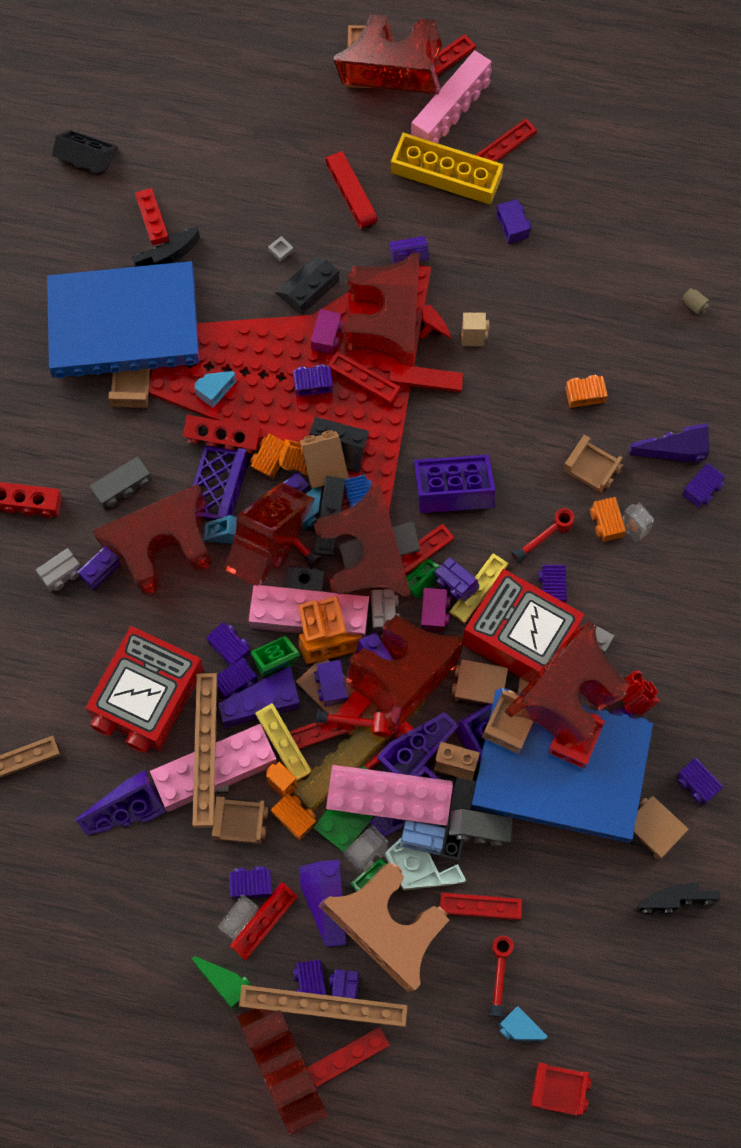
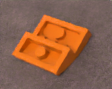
M333 596L321 601L312 600L298 605L306 642L320 641L347 634L339 597Z

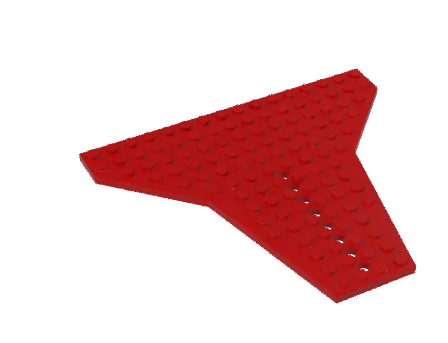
M391 264L322 308V310L341 313V321H344L343 330L338 333V337H340L338 348H334L333 354L311 350V339L319 311L313 315L197 323L200 363L192 366V369H189L188 365L152 369L148 393L153 397L208 419L263 429L261 440L271 434L283 441L287 439L300 443L301 440H304V437L309 436L315 417L369 431V442L359 473L348 470L347 473L349 479L366 475L367 480H371L373 491L370 492L372 497H376L378 508H375L374 516L371 515L353 520L344 489L339 519L348 530L366 533H376L385 530L388 522L411 386L396 384L400 386V391L392 403L389 404L331 371L332 393L296 397L293 370H297L299 367L312 368L320 364L327 366L337 351L389 380V366L391 363L414 366L422 324L421 310L426 302L431 267L416 264H402L399 266ZM212 365L214 369L207 371L205 366ZM229 367L236 374L237 382L212 408L196 396L195 383L206 374L224 372L223 369ZM244 370H248V372H250V374H247L246 377H243L241 373ZM266 373L268 377L261 379L259 374ZM282 375L285 378H287L286 380L284 379L282 382H279V379L277 377Z

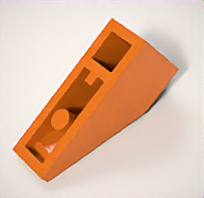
M347 633L330 639L306 642L305 635L299 634V650L306 664L355 653L362 636Z

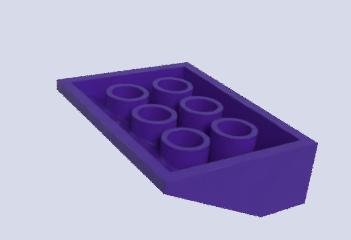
M489 455L414 460L420 513L495 508V485Z

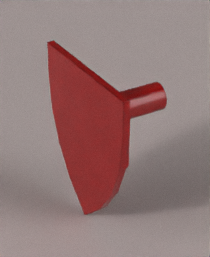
M425 305L421 310L425 328L420 332L419 337L424 339L435 329L451 339L450 332L439 314L431 305Z

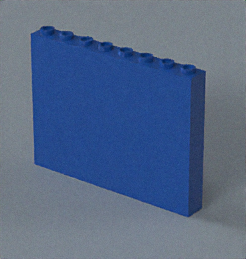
M192 261L47 276L49 369L52 378L79 377L88 374L99 375L108 372L118 373L120 371H137L139 369H156L179 365L191 366L200 363L195 276Z
M496 689L490 718L501 697L503 690L508 691L509 689ZM519 693L518 697L525 700H533L540 709L519 754L485 739L471 809L630 843L633 840L653 723L648 722L645 718L632 719L626 714L618 713L613 715L609 714L607 710L598 709L595 711L590 710L588 706L578 705V707L583 709V712L597 714L602 718L601 720L605 721L586 768L583 769L548 754L567 706L572 707V705L566 701L553 702L547 697L534 698L528 693Z

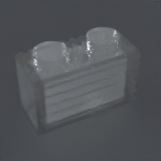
M641 503L630 505L625 510L626 514L622 519L624 520L623 523L627 534L632 537L631 539L634 542H638L650 533L654 518Z
M371 825L343 852V856L359 873L363 870L367 872L375 864L373 860L377 856L383 857L385 852L389 850L387 848L389 841Z
M244 895L238 898L236 905L230 908L231 911L228 912V915H225L226 918H223V921L220 922L221 925H218L219 931L232 941L235 940L259 910L258 905Z

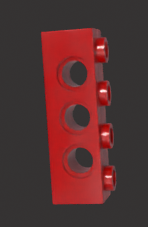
M187 415L183 437L188 438L187 442L198 444L200 440L205 441L207 446L217 447V444H222L224 449L235 450V447L245 449L247 453L253 454V450L259 451L263 429ZM206 426L208 434L202 437L200 430ZM221 430H225L227 433L226 438L220 440L218 437ZM240 433L245 435V440L242 443H238L236 440L237 435Z
M0 482V497L6 496L4 500H0V510L11 514L21 512L28 516L38 514L45 518L58 517L62 499L59 489ZM25 498L23 502H17L18 499ZM43 500L42 504L36 505L37 501Z

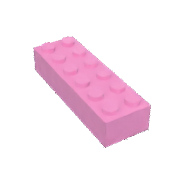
M474 50L412 121L411 135L439 143L440 138L447 135L452 124L455 125L460 115L469 109L473 100L476 101L481 91L489 86L491 82L492 61Z
M253 585L249 626L250 629L304 634L298 605L312 600L321 601L337 596L339 597L347 633L358 634L365 638L369 597Z
M261 724L216 742L215 790L264 771L272 764H277L276 757ZM195 752L150 771L167 812L193 801Z
M332 765L326 809L447 825L453 784L452 781Z

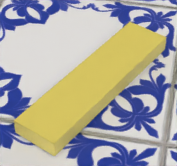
M493 553L475 577L478 579L479 589L466 602L458 599L449 614L463 624H466L485 598L502 569L506 570L509 563Z
M273 703L256 712L258 720L285 767L297 778V781L312 772Z

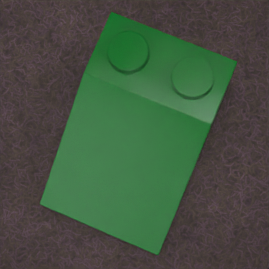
M286 636L251 651L253 660L262 677H269L282 668L292 667L294 663L299 661L300 657L298 650Z
M194 956L192 960L231 1009L235 1012L240 1008L241 986H252L246 977L240 978L234 972Z

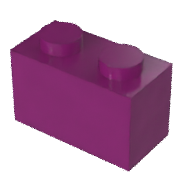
M319 310L311 339V350L333 354L334 348H338L340 340L338 333L342 332L344 321H341V313Z
M424 588L421 631L444 632V627L448 626L449 615L445 614L446 608H450V596H447V590Z

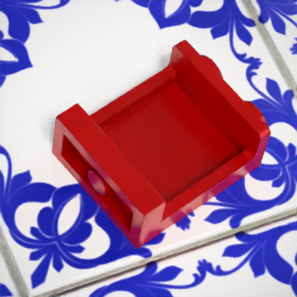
M567 706L548 754L585 769L605 721L601 720L602 718L597 714L583 712V709L578 706Z
M539 1062L536 1068L531 1107L581 1117L583 1112H587L588 1099H585L586 1090L590 1091L592 1078H588L589 1072L573 1071L548 1066L545 1063Z

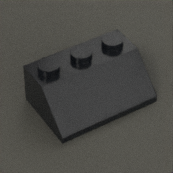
M68 130L56 135L52 156L58 158L60 162H70L75 167H85L90 169L92 173L100 174L108 169L118 146L73 130Z
M313 257L276 291V294L302 316L339 282V270L326 259Z
M315 417L309 436H320L325 431L337 432L347 470L359 473L369 442V431Z

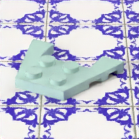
M401 838L385 852L388 863H395L402 870L401 874L404 878L400 886L403 891L463 884L466 882L458 864L439 873L429 853L400 847Z

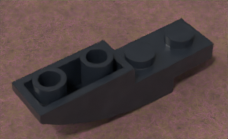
M198 227L188 228L178 234H171L168 236L169 241L164 242L165 245L156 246L152 250L139 252L132 256L134 266L176 262L186 255L200 240Z
M326 475L314 548L315 553L333 555L345 478Z
M459 777L456 779L440 853L441 857L460 860L464 841L457 840V836L449 835L450 815L453 810L471 809L476 781Z
M699 883L676 885L647 897L637 905L636 911H642V914L645 915L654 914V911H662V914H674L680 908V903L683 906H693L696 902H702L704 906H712L720 900V891H699Z

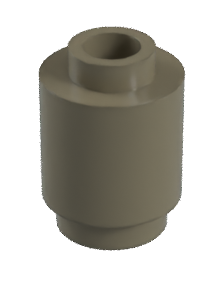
M692 288L682 298L684 304L697 315L700 313L704 314L710 307L708 304L709 300L699 291Z

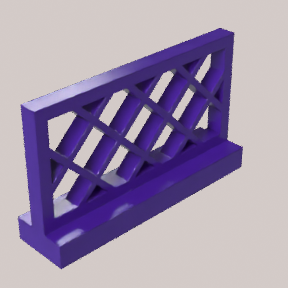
M211 446L204 447L185 515L211 520L229 515L233 516L250 459L245 449L235 451ZM209 452L217 453L218 457L211 462L207 460ZM229 455L235 456L233 462L228 465L225 464L224 458ZM222 461L225 467L215 472L212 466ZM210 467L213 474L204 479L202 473ZM228 471L229 478L221 482L218 476ZM216 477L219 484L210 489L207 482ZM205 484L208 491L198 496L197 489ZM222 487L224 494L216 499L213 492ZM211 494L214 501L205 506L202 499ZM200 501L203 508L198 511H191L192 506ZM217 504L219 506L218 515L210 514L208 509Z

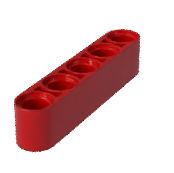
M341 151L326 157V165L359 228L362 229L377 223L376 213L344 153Z

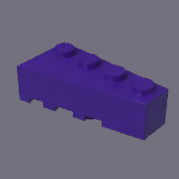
M288 666L218 703L224 728L258 720L255 713L273 703L279 714L301 709L291 667Z

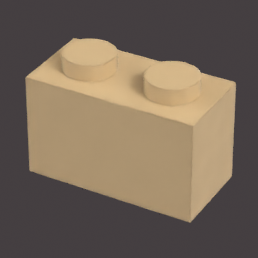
M463 313L462 346H484V340L488 339L489 320H486V313Z

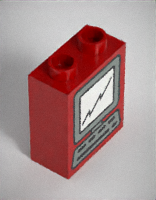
M502 569L464 629L461 645L500 667L508 668L510 673L543 690L549 679L559 683L569 663L561 658L567 648L577 652L586 638L588 632L580 628L585 614L509 571Z
M130 626L85 707L89 716L93 719L90 727L108 737H111L114 730L127 735L125 744L141 753L146 754L149 747L161 751L197 684V674H202L204 671L201 658Z

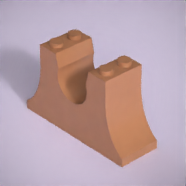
M389 862L382 866L369 882L357 892L342 897L329 896L319 904V907L407 992L415 991L421 984L419 976L420 965L428 945L447 924L449 919L446 917L447 913L438 906L436 908L432 906L415 916L409 925L396 923L388 913L387 903L390 895L399 888L404 876L401 874L402 870L399 866Z

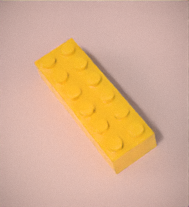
M402 133L391 160V173L491 205L502 178L504 164Z

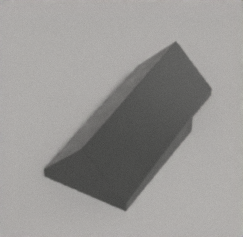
M407 522L338 544L346 574L402 561V555L420 551L414 522Z

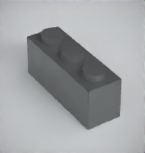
M137 456L90 485V488L99 504L105 510L114 507L121 499L130 497L137 489L146 487L152 479L149 471Z
M464 809L451 811L449 835L457 836V840L469 841V839H474V843L478 844L491 842V846L502 847L503 843L511 842L512 818Z

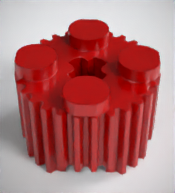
M635 670L618 683L617 687L614 688V692L626 703L624 708L629 714L635 712V714L642 716L660 701L656 696L658 693L656 686L651 681L647 682L643 679V674L638 670Z

